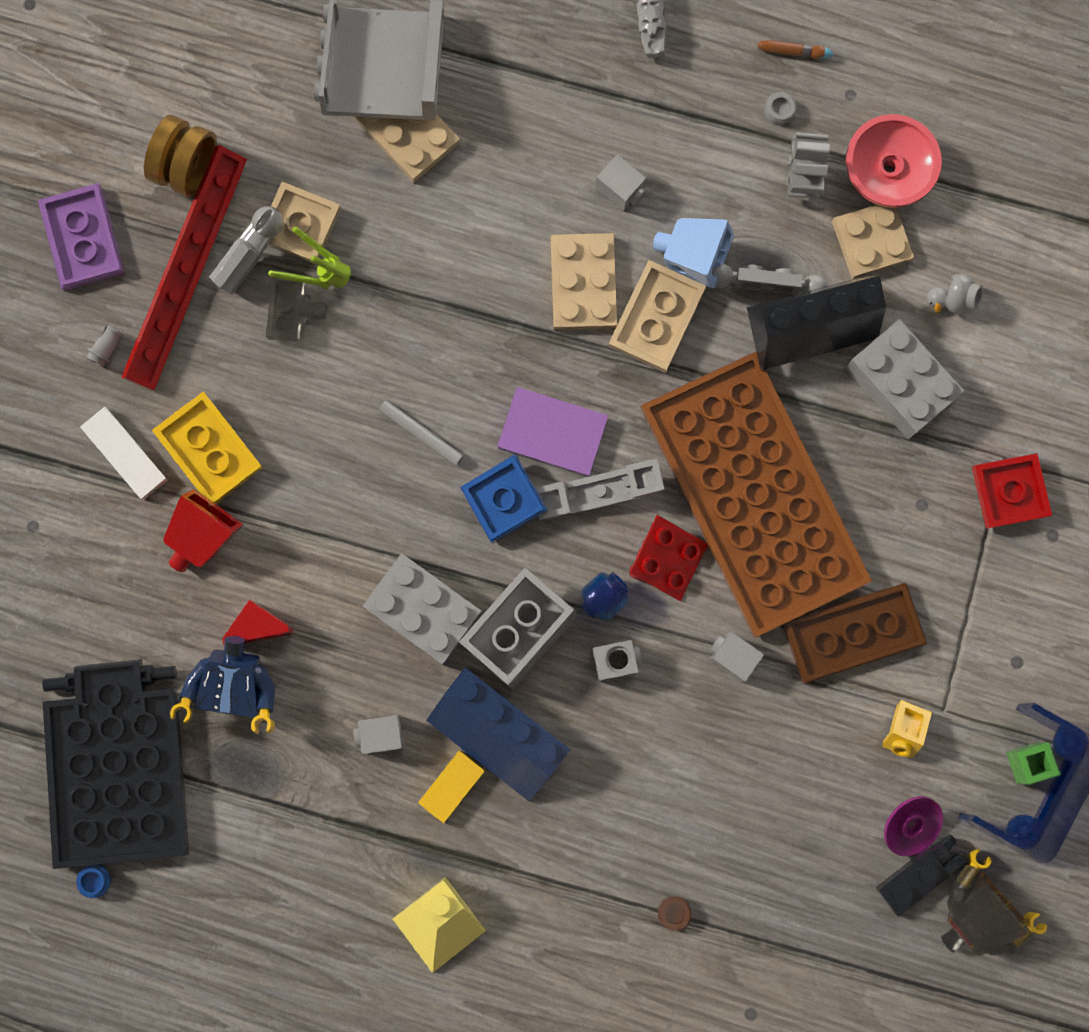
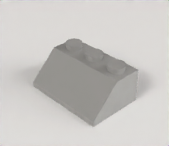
M524 568L459 642L514 690L578 616L571 606Z

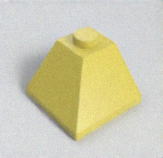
M446 877L393 918V921L432 973L486 931Z

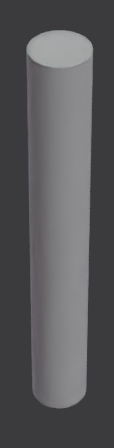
M385 400L380 406L379 411L455 466L460 463L463 458L461 453L393 404Z

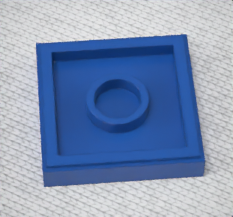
M515 454L460 487L491 543L497 542L548 511L521 461Z

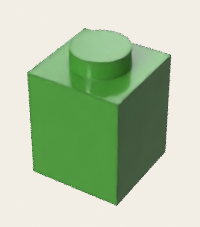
M1035 742L1006 752L1016 784L1029 785L1060 775L1049 742Z

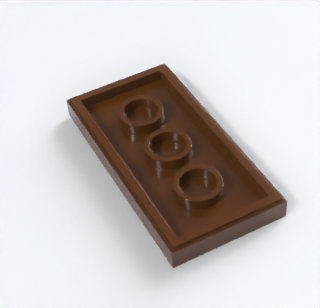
M906 582L799 616L783 624L802 684L927 644Z

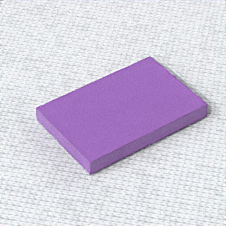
M99 183L38 200L62 290H71L125 274L104 193Z
M517 387L497 448L589 477L608 415Z

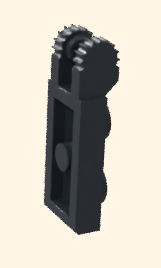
M952 835L942 838L930 848L926 847L876 887V890L896 916L902 915L949 878L950 873L957 871L962 865L967 863L969 857L964 851L956 853L943 864L937 859V857L945 854L956 844L957 841Z

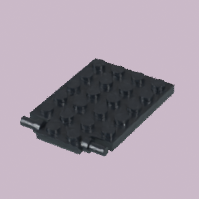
M142 659L79 665L74 667V673H66L65 677L43 679L42 686L44 692L66 690L67 693L75 692L74 699L43 702L53 869L189 855L179 710L176 712L174 720L170 716L172 707L178 704L177 688L144 690V685L154 684L155 681L176 679V666L154 668L153 665H143Z

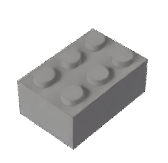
M900 319L855 356L844 368L907 439L916 434L964 392V389Z
M402 553L362 606L443 666L446 665L461 644L459 641L483 614L479 608Z

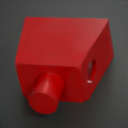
M190 490L179 498L163 538V542L175 551L168 562L169 565L179 572H186L191 563L201 568L219 553L244 524L196 490Z

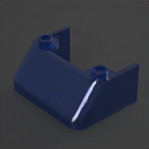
M1022 703L1018 704L1017 711L1055 731L1053 748L1060 757L1064 758L1059 768L1060 775L1055 776L1035 816L1016 815L1009 820L1004 831L976 815L960 813L958 819L1032 861L1047 863L1056 857L1089 794V737L1077 726L1038 704Z

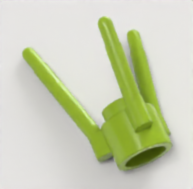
M293 227L292 230L296 235L325 257V259H320L316 256L311 257V261L318 264L317 275L320 278L272 270L268 272V275L279 279L317 285L326 290L330 285L339 289L343 288L350 278V267L340 262L338 256L330 253L298 227Z

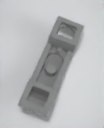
M658 458L626 465V468L570 482L562 481L537 487L536 490L548 509L547 512L538 518L541 521L583 513L664 491L665 487Z

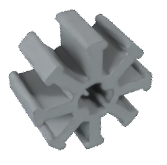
M795 132L791 142L792 155H789L788 166H790L787 177L788 197L820 199V195H823L824 177H827L828 166L826 165L830 144H827L828 134Z

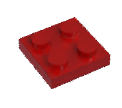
M1038 453L978 464L971 467L986 529L1052 516Z

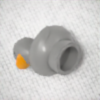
M965 273L956 274L951 277L952 283L948 292L941 287H935L927 294V302L930 307L935 309L936 313H939L943 307L947 306L950 312L961 314L968 309L977 310L983 297V286L975 284L972 277Z

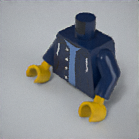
M239 636L226 637L224 650H213L209 658L201 659L186 678L179 696L181 703L174 705L170 711L172 720L175 719L176 712L179 709H186L187 716L183 723L190 722L192 711L189 707L191 703H195L194 709L254 717L251 727L256 734L259 733V724L265 720L268 723L267 733L271 734L274 731L275 723L269 716L274 710L276 687L266 668L261 666L260 657L244 653V638Z

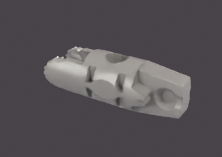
M639 0L636 3L637 15L639 17L638 27L647 58L665 56L667 26L664 18V1Z

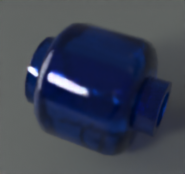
M600 572L582 588L581 596L584 602L581 606L593 619L598 616L601 619L610 620L628 604L629 598L627 593L630 590L616 573Z

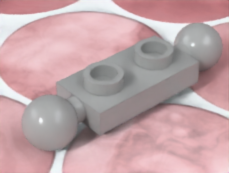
M722 264L720 267H714L712 270V275L717 277L715 287L717 289H724L730 284H734V289L795 295L798 292H806L828 286L826 279L821 275H811L804 280L802 279L803 275L795 274L793 270L785 268L776 269L774 272L763 270V267L758 265H745L744 268L739 267L736 272L732 271L728 265Z

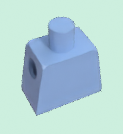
M680 218L676 222L672 235L661 232L655 235L653 249L665 253L664 260L669 269L715 289L717 277L712 275V270L714 267H720L724 264L734 238V233L728 220Z

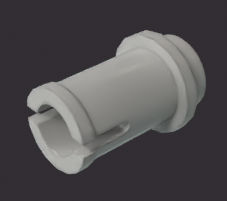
M105 325L103 332L92 349H87L88 355L86 358L103 368L105 364L111 362L109 357L124 335L116 329Z

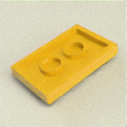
M204 391L152 430L199 493L214 504L219 503L263 469L262 465Z

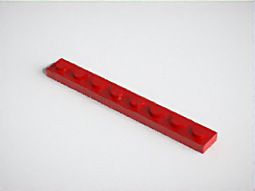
M222 145L215 146L121 377L150 391H154L247 162L246 158Z

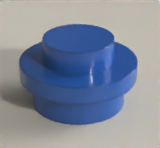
M100 864L85 866L78 873L76 879L77 888L85 897H100L110 887V873Z

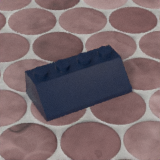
M464 668L426 720L529 802L570 751L567 746L467 668Z

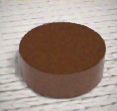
M670 896L660 903L658 918L666 929L680 931L687 927L691 921V908L683 898Z

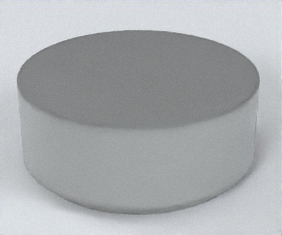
M785 92L772 94L767 99L764 107L766 119L777 126L788 124L796 113V101L790 94Z

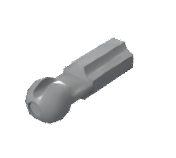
M265 206L254 213L251 223L240 238L234 242L210 275L213 283L229 294L236 292L261 258V254L272 239L282 231L284 226L283 216L277 209Z

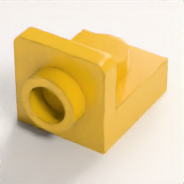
M901 700L896 706L890 732L883 740L882 747L891 750L897 756L913 758L924 745L932 712Z

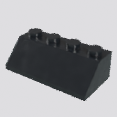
M880 275L863 276L747 307L760 370H766L878 338L886 310Z

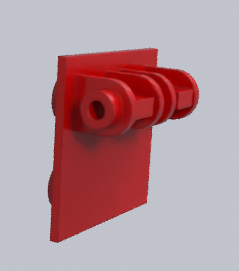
M657 515L651 524L645 540L642 542L641 548L638 550L639 553L630 567L629 574L631 578L640 582L644 581L681 602L708 544Z

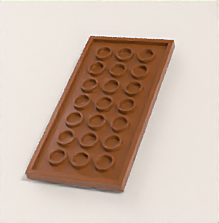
M756 351L641 405L640 408L754 638L872 582L766 370H760Z

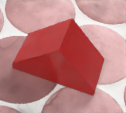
M249 600L222 640L224 645L226 637L239 636L245 639V643L291 635L293 634V629L257 603Z

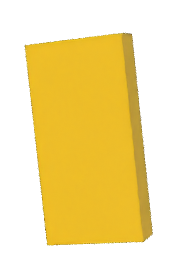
M459 750L418 804L444 824L485 770Z

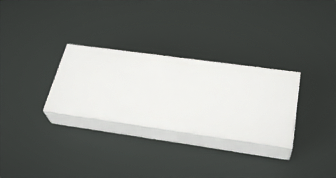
M103 407L80 426L141 500L144 501L168 481L165 475L107 407Z

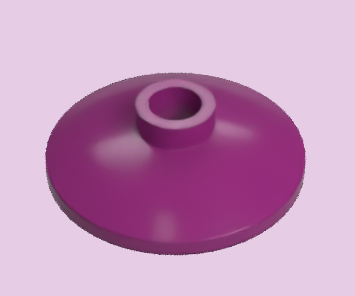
M926 796L913 797L901 803L891 813L885 825L884 840L887 847L899 856H912L920 853L926 847L928 848L939 835L943 825V811L940 805L932 798Z

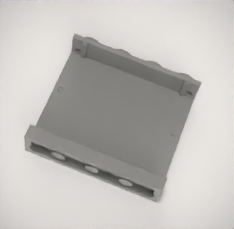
M330 0L329 4H324L323 20L324 23H327L326 30L322 29L320 34L321 49H324L323 56H318L317 72L318 75H321L320 82H315L314 99L316 102H320L322 115L436 121L444 27L443 0H430L429 12L338 7L337 0Z

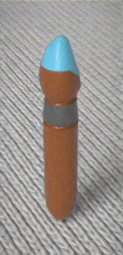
M763 40L757 44L760 50L775 54L811 57L818 60L833 56V52L822 45L812 47L805 44L775 40Z

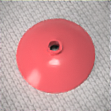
M888 114L867 121L855 132L846 152V170L854 188L870 202L884 207H905L920 201L934 187L941 171V151L934 135L922 123L904 115ZM884 165L892 166L894 172H887L884 169Z

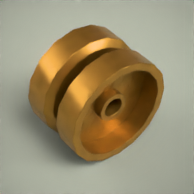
M167 115L158 124L149 141L143 166L145 178L160 186H168L170 184L174 192L186 197H193L198 190L213 150L217 146L215 133L201 126L191 128L187 120L175 115Z

